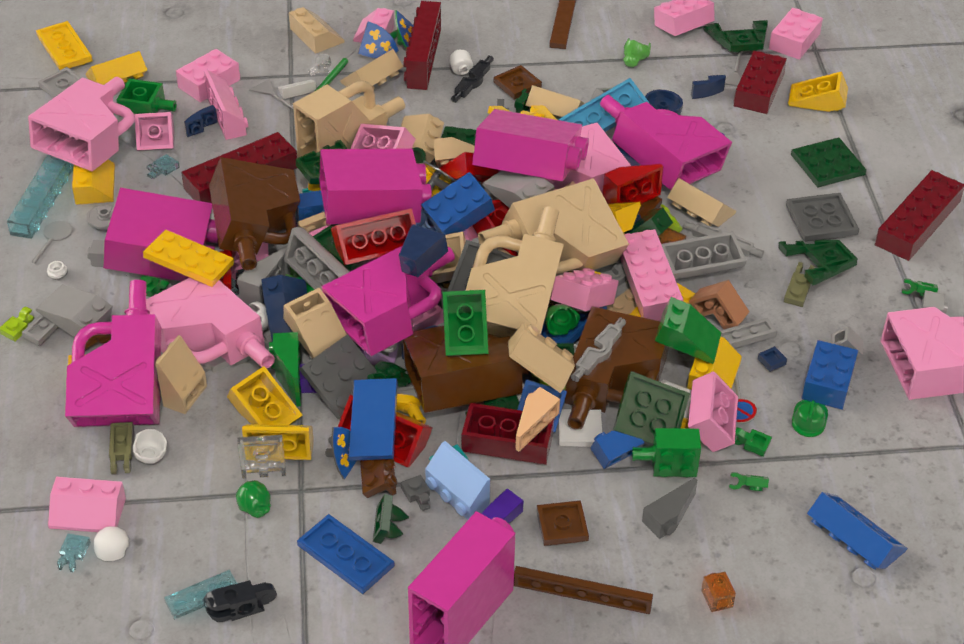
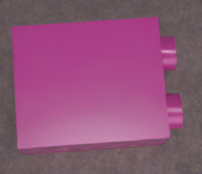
M494 109L477 127L472 165L563 181L570 170L578 171L581 160L586 159L589 138L581 137L582 124Z
M413 149L320 150L319 184L326 224H345L411 208L415 223L421 222V204L430 199L432 194L431 185L426 184L425 164L416 163Z
M120 187L105 237L103 268L177 281H184L190 278L143 258V251L164 230L171 231L215 250V247L207 246V242L218 243L215 220L211 219L212 203Z
M476 511L408 586L410 644H468L511 594L514 587L516 533L509 523L498 517H494L491 520Z

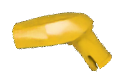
M397 394L396 411L407 413L411 418L420 422L422 420L425 424L426 418L420 410L419 399L412 395Z

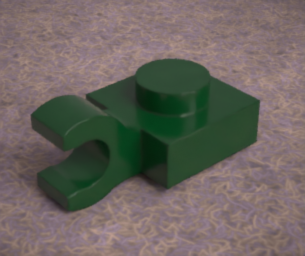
M523 89L522 95L515 101L514 108H516V113L529 109L526 106L529 96L527 89Z

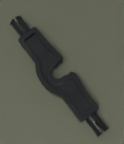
M488 55L485 60H479L469 70V77H463L455 87L454 95L451 97L452 102L455 101L456 103L460 97L465 98L472 89L479 87L483 83V77L490 70V63L494 60L493 56Z

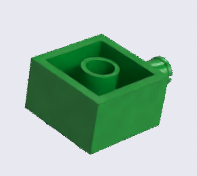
M128 79L125 88L116 99L118 104L131 109L134 114L158 113L160 110L175 112L177 108V101L166 100L163 83Z
M655 428L652 448L632 447V461H652L653 477H697L701 454L699 429Z

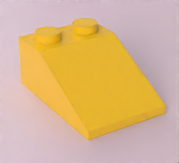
M842 71L792 84L788 101L789 106L827 112L846 108L848 86Z
M265 366L230 388L227 398L237 411L251 424L290 425L303 416Z

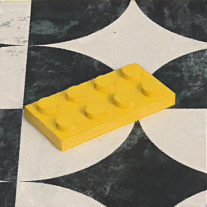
M68 21L36 30L37 37L59 70L66 67L70 69L93 61L92 55Z
M164 230L143 251V258L211 287L234 265V258L168 230Z

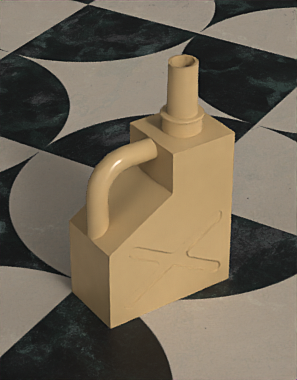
M367 81L355 82L340 91L325 85L293 103L298 158L312 151L317 153L326 145L331 147L335 145L337 140H341L347 149H351L361 124L387 126L388 118L405 109L404 100L398 96L383 105H376L374 88ZM364 92V96H360L353 101L349 100L352 96Z
M594 178L514 202L502 221V225L478 233L480 244L488 238L497 235L522 240L524 234L532 235L534 232H537L544 207L558 209L559 215L554 237L556 238L555 242L562 243L564 246L556 275L569 271L573 272V270L580 271L583 268L596 270L614 264L629 245Z
M544 207L537 232H534L532 235L524 234L522 240L497 235L488 238L480 245L470 272L466 290H486L488 334L499 338L507 336L511 338L523 322L528 326L530 324L535 326L541 334L564 246L562 243L555 242L556 238L554 237L559 215L558 209ZM505 248L519 252L516 257L486 264L488 256L493 249Z

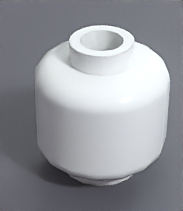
M455 50L450 55L449 63L455 74L464 75L473 68L471 56L466 50Z

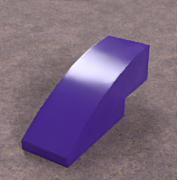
M507 488L481 514L491 520L494 517H498L510 523L523 512L524 500Z

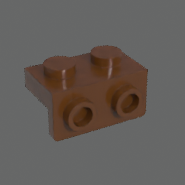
M394 459L360 460L362 494L366 498L384 490H387L392 496L397 494V479L394 469L396 464Z

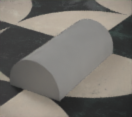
M292 228L284 261L314 290L317 288L322 290L321 286L350 272L304 228Z
M733 231L661 244L675 280L742 268L747 261Z

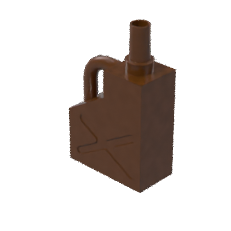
M220 157L209 185L219 249L238 252L241 267L244 270H253L257 266L256 255L262 243L286 245L288 244L292 228L297 227L295 212L300 203V196L295 173L291 169ZM286 229L285 233H275Z
M591 307L573 356L575 367L566 383L565 404L573 405L567 421L571 428L582 429L589 410H601V412L605 413L609 401L620 403L628 374L631 371L660 381L669 352L668 346L655 341L660 321ZM618 318L625 319L626 324L621 328V336L612 346V353L609 358L598 363L588 376L584 374L578 382L573 381L571 375L576 371V363L582 357L587 347L599 349L594 345L595 338L608 324L614 325Z
M444 326L413 331V335L403 339L405 369L424 413L521 394L523 391L522 375H529V370L509 357L508 340L510 337L499 338L488 334L489 354L446 356Z

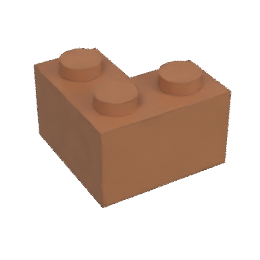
M729 280L700 288L689 300V303L703 316L714 314L723 329L738 326L749 313L748 308Z

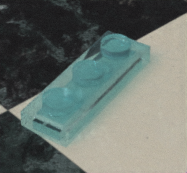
M227 570L164 597L165 603L175 620L205 607L203 598L210 591L237 584L231 571Z

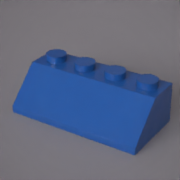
M821 492L807 513L813 518L811 520L812 523L821 529L825 527L830 531V537L838 542L842 540L848 545L846 547L847 550L856 556L858 554L865 558L864 562L875 570L876 568L886 569L908 549L838 495Z

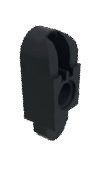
M249 580L214 589L205 595L203 603L212 620L216 622L235 621L265 611L263 605L273 601L277 593L274 585L264 582L252 585Z

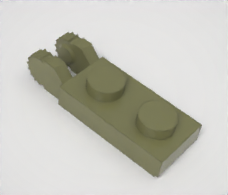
M802 262L798 263L784 297L785 303L803 307L811 283L804 277L805 275L800 274L803 270ZM810 265L809 269L815 268V266Z
M133 422L112 423L110 425L109 444L111 474H117V461L124 460L125 473H130L133 451Z

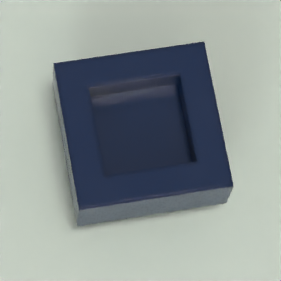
M775 346L758 353L757 359L769 372L787 363V358Z

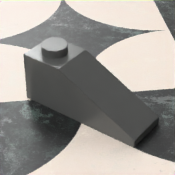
M696 478L689 480L644 507L642 522L659 539L665 535L672 534L677 529L696 494L698 481Z

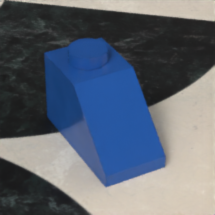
M611 431L607 434L602 432L594 438L595 441L590 449L603 469H606L631 456L632 447H642L644 441L617 431Z

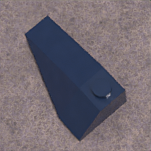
M285 275L261 279L272 342L273 333L293 332L283 319L284 305L308 293L306 281L303 279Z

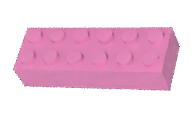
M655 229L625 234L629 245L621 255L620 260L640 315L643 318L660 321L662 313L671 297L683 301L677 282Z

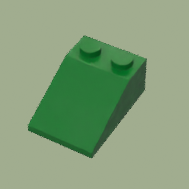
M486 290L443 292L446 356L489 354Z
M671 297L662 313L655 341L713 364L722 332L691 304Z
M298 332L273 333V342H269V352L274 355L275 361L271 369H275L276 378L295 405L300 407L301 386L299 369L301 358Z

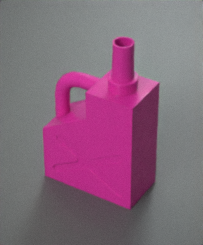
M606 95L600 102V106L616 119L617 126L612 141L640 165L662 164V183L668 189L672 190L678 178L691 184L721 171L732 141L702 117L682 116L666 109L656 110L648 102L631 108H625L610 95Z
M401 246L321 286L322 292L330 301L346 334L370 356H373L413 335V319L431 310L439 303L442 297V290L429 277H432L435 270L455 260V255L450 247H448V252L419 277L402 272L399 260Z
M144 280L130 281L129 307L125 310V315H112V322L88 324L80 329L74 337L72 363L67 366L65 417L73 427L110 426L112 423L133 422V425H155L160 422V385L155 363L157 358L161 356V325L156 315L150 314V311L146 309V281ZM111 334L109 342L85 355V346L89 338L95 335Z

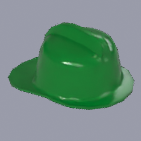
M801 400L794 408L792 417L794 430L805 437L819 436L826 427L828 409L825 405L816 403L815 400Z

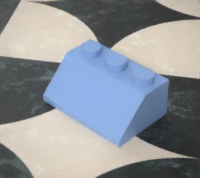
M446 441L442 442L425 468V483L429 489L436 491L444 502L452 505L459 515L469 520L476 511L482 513L490 505V478Z

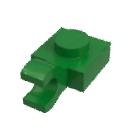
M142 275L139 279L146 281V296L149 297L166 290L169 282L146 275Z
M905 278L904 283L910 284L911 287L901 290L903 294H911L913 291H917L920 293V296L924 297L925 290L938 292V285L922 281L916 282Z
M736 427L735 444H745L743 449L764 457L771 443L772 436L754 429L749 433Z
M731 472L730 476L739 479L737 484H729L731 489H739L742 485L749 486L750 490L762 491L763 488H768V477L742 475L738 472Z

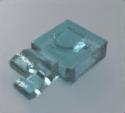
M167 154L146 167V169L151 171L147 174L151 179L157 178L160 174L166 176L180 168L179 161Z

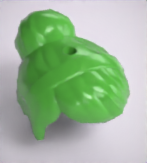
M628 38L623 51L625 54L624 64L632 68L637 66L639 61L644 60L650 55L651 43L649 42L648 46Z

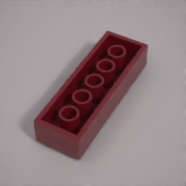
M421 0L420 7L416 8L414 27L412 26L409 47L406 48V57H404L403 67H406L404 81L407 82V89L428 90L441 34V2Z
M276 132L184 170L181 174L184 190L193 200L212 203L209 185L220 157L294 170L297 169V150L279 132Z
M931 170L879 227L875 246L910 261L961 202L964 184Z

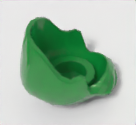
M556 304L547 309L544 319L545 326L552 335L568 334L569 330H573L578 326L580 315L568 305Z
M258 480L245 482L239 487L236 492V502L241 511H245L256 518L262 517L270 511L271 497L263 483Z

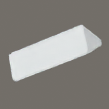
M306 80L280 86L278 90L283 99L314 92L316 90V82L314 80Z

